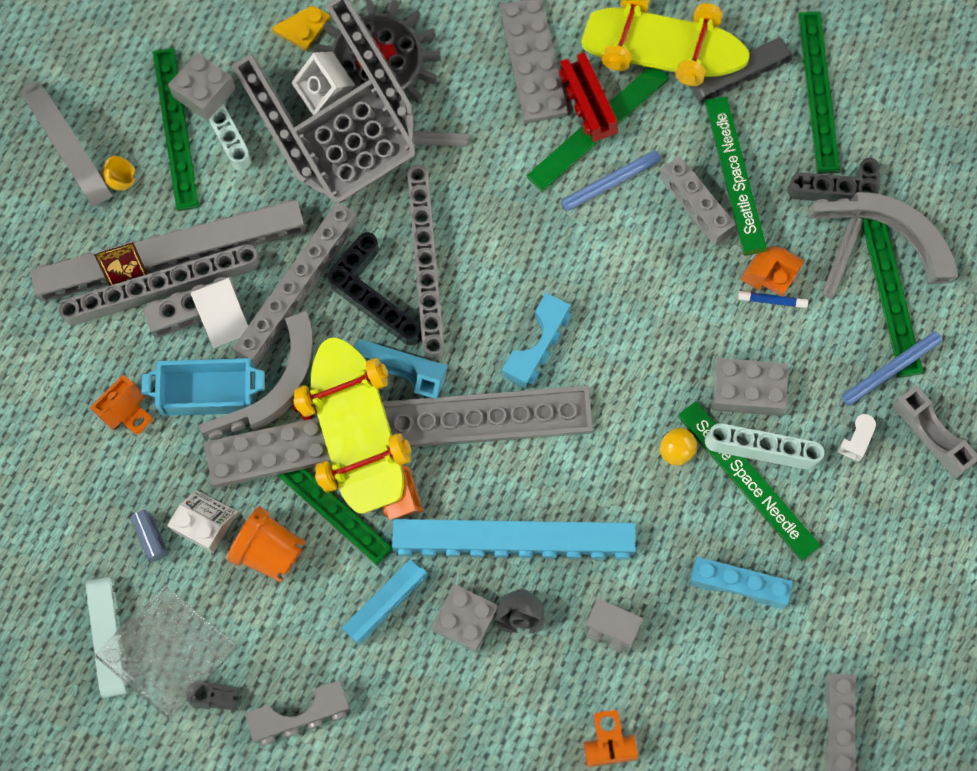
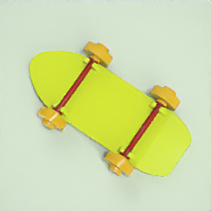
M621 0L622 8H604L592 12L581 40L582 48L595 56L602 57L603 64L611 70L624 71L632 63L676 72V78L681 83L688 86L700 85L703 83L704 77H716L734 73L744 68L749 62V52L743 43L732 34L717 28L720 26L723 13L719 7L710 3L699 4L693 15L694 22L646 13L650 0Z
M334 337L325 340L315 355L311 371V390L306 385L296 388L293 400L296 409L304 417L316 414L317 411L332 465L328 461L316 464L315 479L317 484L326 493L337 490L339 487L342 497L347 504L357 513L365 514L398 502L401 499L404 487V475L401 465L410 462L411 446L408 440L404 439L400 433L392 435L378 390L388 385L387 377L389 375L386 366L378 358L366 360L352 345Z

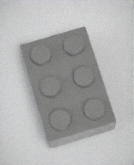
M717 358L714 365L712 410L783 416L787 409L788 364Z

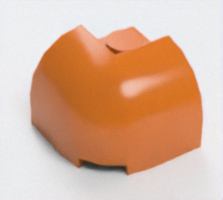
M778 246L767 247L766 252L757 253L753 257L740 280L759 291L765 286L783 297L801 270L805 260L787 249Z

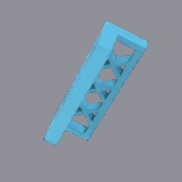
M410 559L342 629L359 646L428 577L427 572L422 567L419 568Z

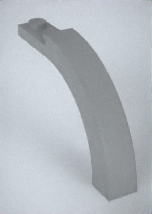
M39 80L26 84L19 92L92 207L112 197L103 179Z
M857 192L851 201L846 198L836 202L820 199L813 202L807 210L808 219L857 217L872 219L886 224L902 234L915 248L924 265L928 284L951 283L958 277L953 255L941 233L924 215L904 202L881 194Z
M307 311L285 318L291 344L290 357L285 372L277 385L256 403L200 424L199 427L204 441L219 439L224 433L229 431H240L248 424L252 431H257L274 422L293 405L294 390L306 385L313 361V337Z

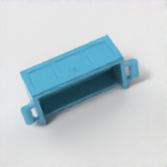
M251 358L156 361V370L142 375L141 394L155 398V407L162 416L230 414L255 403V393L265 390V371L257 370ZM151 376H156L155 392L151 393Z

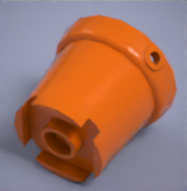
M258 506L238 533L228 553L227 561L237 566L242 564L282 583L285 578L280 576V574L285 575L286 572H290L302 551L297 545L303 546L306 541L272 519L267 510Z

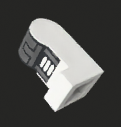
M867 414L858 416L852 424L853 433L850 440L844 439L837 452L859 462L863 458L876 427L874 418Z

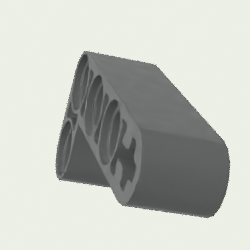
M871 157L863 159L860 162L855 177L796 173L792 176L787 191L793 199L808 201L826 199L828 202H836L845 198L851 201L857 192H863V190L878 194L880 189V164ZM863 169H868L872 174L864 172ZM817 186H823L826 191L819 190ZM840 188L847 189L848 193L842 192Z

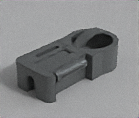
M196 681L188 686L186 696L189 705L193 708L209 709L211 706V708L231 709V713H234L239 692L234 687ZM203 688L209 694L207 697L199 698L197 695L191 694V692L195 689Z

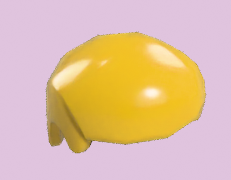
M113 155L109 157L102 166L101 177L104 183L113 190L125 191L135 181L133 178L135 168L128 160L120 156Z
M675 428L666 433L662 438L660 454L671 465H685L697 452L698 443L694 435L687 429Z

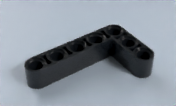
M370 232L362 233L329 270L328 279L330 286L337 294L404 344L416 345L421 339V330L418 322L358 278L379 252L376 236ZM367 243L373 244V247L369 249L363 248ZM351 260L359 261V263L354 266L348 264ZM339 276L345 278L340 283L334 282V279ZM354 290L363 291L358 296L351 295ZM372 303L380 304L377 309L369 308ZM391 316L398 317V320L394 323L387 321ZM409 329L416 331L413 336L405 335V332Z

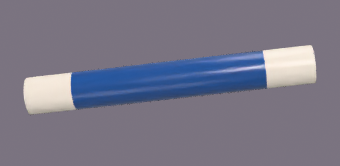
M746 291L738 292V300L807 308L808 299Z

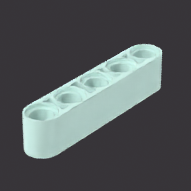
M222 104L208 121L234 169L239 171L246 170L251 165L248 149L224 104ZM219 120H225L223 123L217 124ZM228 138H234L233 141L226 142ZM240 155L244 156L242 159L236 160V157Z
M722 423L715 424L705 437V445L714 452L806 470L813 469L825 454L822 445L814 441ZM713 434L719 435L722 441L717 440ZM737 439L743 440L745 445L739 444ZM760 443L765 444L768 450L763 449ZM783 448L789 449L791 454H787ZM807 452L811 453L814 456V459L810 458L807 455Z
M112 576L86 581L98 684L102 698L127 694L129 692V688L125 684L127 673L125 663L122 662L124 651L122 639H119L121 629L119 615H116L115 610L118 607L116 592H113L112 588L114 585Z

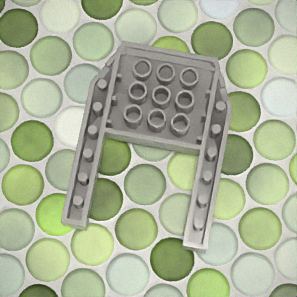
M333 0L326 4V7L370 80L298 126L294 123L264 69L254 56L249 54L232 65L295 176L336 203H342L415 157L412 105L351 0Z

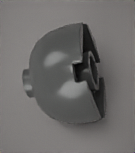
M517 589L504 595L497 605L495 622L498 621L497 626L507 632L518 633L516 628L530 629L529 634L540 631L544 626L542 602L528 590Z

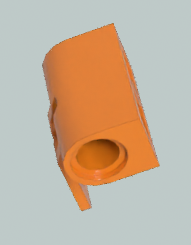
M122 375L90 407L112 430L122 422L134 434L138 435L153 421V418L139 406L146 398V395L141 394V390L125 375ZM144 417L143 423L135 427V422L139 418Z
M617 710L596 712L594 714L597 740L583 742L587 768L637 761L638 754L634 734L622 736L619 712ZM606 716L611 717L615 722L614 729L611 731L603 730L600 725L602 718Z

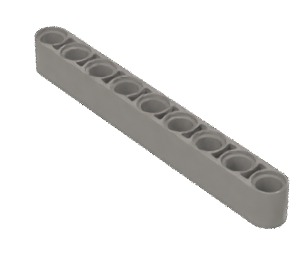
M416 164L408 170V185L422 342L427 359L436 361L444 355V339L429 178L425 166ZM416 176H422V177H423V179H421V180H419V181H418V180H414L413 178L416 177ZM419 196L425 197L423 201L415 200ZM419 217L427 218L425 222L417 221ZM421 238L429 239L427 243L419 242ZM423 259L431 260L427 265L420 263ZM425 280L433 281V284L430 286H425L422 283ZM428 301L435 302V306L431 308L425 307L424 304ZM429 323H436L438 325L432 330L426 328ZM433 344L440 347L434 352L428 350V347Z
M242 245L65 299L59 304L58 312L67 324L78 325L163 299L174 293L192 290L197 285L213 283L219 277H234L257 269L260 259L253 246ZM246 256H253L250 261H243ZM224 263H231L229 267L221 268ZM203 269H209L207 274L200 275ZM184 275L187 276V278L184 281H178L179 277ZM158 283H165L163 287L155 288ZM143 289L139 295H133L136 290ZM120 296L118 301L111 302L113 297ZM92 303H98L95 308L89 309ZM76 309L73 315L67 316L70 310Z

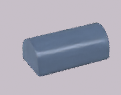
M141 510L132 515L130 518L148 562H155L168 556L169 553L152 513Z

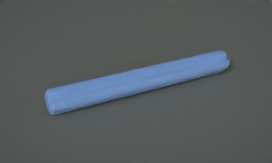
M653 150L563 198L561 204L565 211H569L659 163L661 157L656 150Z
M937 331L932 332L842 394L844 403L847 406L852 405L942 342L941 335Z

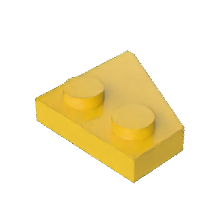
M312 5L273 26L272 32L308 51L324 29V24L330 21L331 16Z

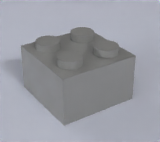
M196 53L168 84L175 99L206 121L212 117L236 89L231 75L199 53Z
M454 584L432 626L433 632L477 654L495 618L498 606Z
M597 598L585 625L584 633H587V638L591 641L600 643L602 640L610 644V649L622 654L623 651L629 652L643 618Z

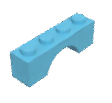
M545 293L535 311V320L539 323L543 332L540 341L531 349L525 351L513 350L502 369V377L527 389L529 383L532 385L535 383L539 375L537 369L540 364H546L550 356L548 352L550 346H555L561 337L559 330L562 325L566 327L572 317V314H570V304Z
M359 339L354 348L366 360L378 358L386 366L388 374L406 379L413 386L414 393L437 399L445 382L447 365Z
M696 557L693 563L689 581L691 586L710 591H725L754 599L758 603L784 609L788 605L793 583L790 580Z

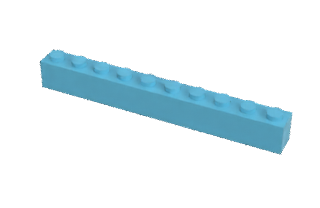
M393 519L392 548L394 552H398V556H412V552H419L425 557H434L436 553H446L447 557H460V553H470V557L475 558L484 557L485 554H494L496 558H507L509 554H518L519 558H532L533 554H542V557L546 559L557 558V555H567L568 559H580L581 555H591V559L596 560L605 559V556H615L617 560H628L629 556H634L635 523Z

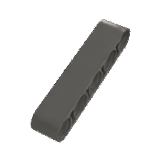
M777 38L749 51V62L741 70L722 76L704 77L703 83L689 87L699 104H703V101L707 99H714L722 95L726 90L731 91L743 85L742 83L745 81L749 82L762 76L761 73H768L781 67L780 64L789 63L793 59V54L783 38Z

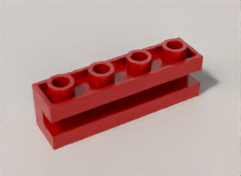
M585 52L576 55L577 61L574 63H570L568 58L561 60V70L558 71L562 84L566 83L568 86L566 91L570 101H575L574 109L577 117H582L584 121L582 126L586 136L590 135L593 142L617 134L618 122Z

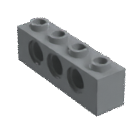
M681 156L662 168L661 181L714 246L733 234L736 223Z
M230 276V277H227V278H229V280H230V283H231V285H232V287H233V290H234V292H235V295H236V297H237V300H238V302H239V305H240V307L242 308V305H241V303H240V300H239V297H238L236 288H235V286H234V283H233V281H232V279H231V276ZM219 277L213 283L197 285L190 291L174 293L170 298L162 301L155 300L150 302L148 306L142 307L154 338L156 339L201 323L202 320L197 308L187 309L189 304L194 303L191 292L227 278ZM175 310L173 316L165 317L168 311Z

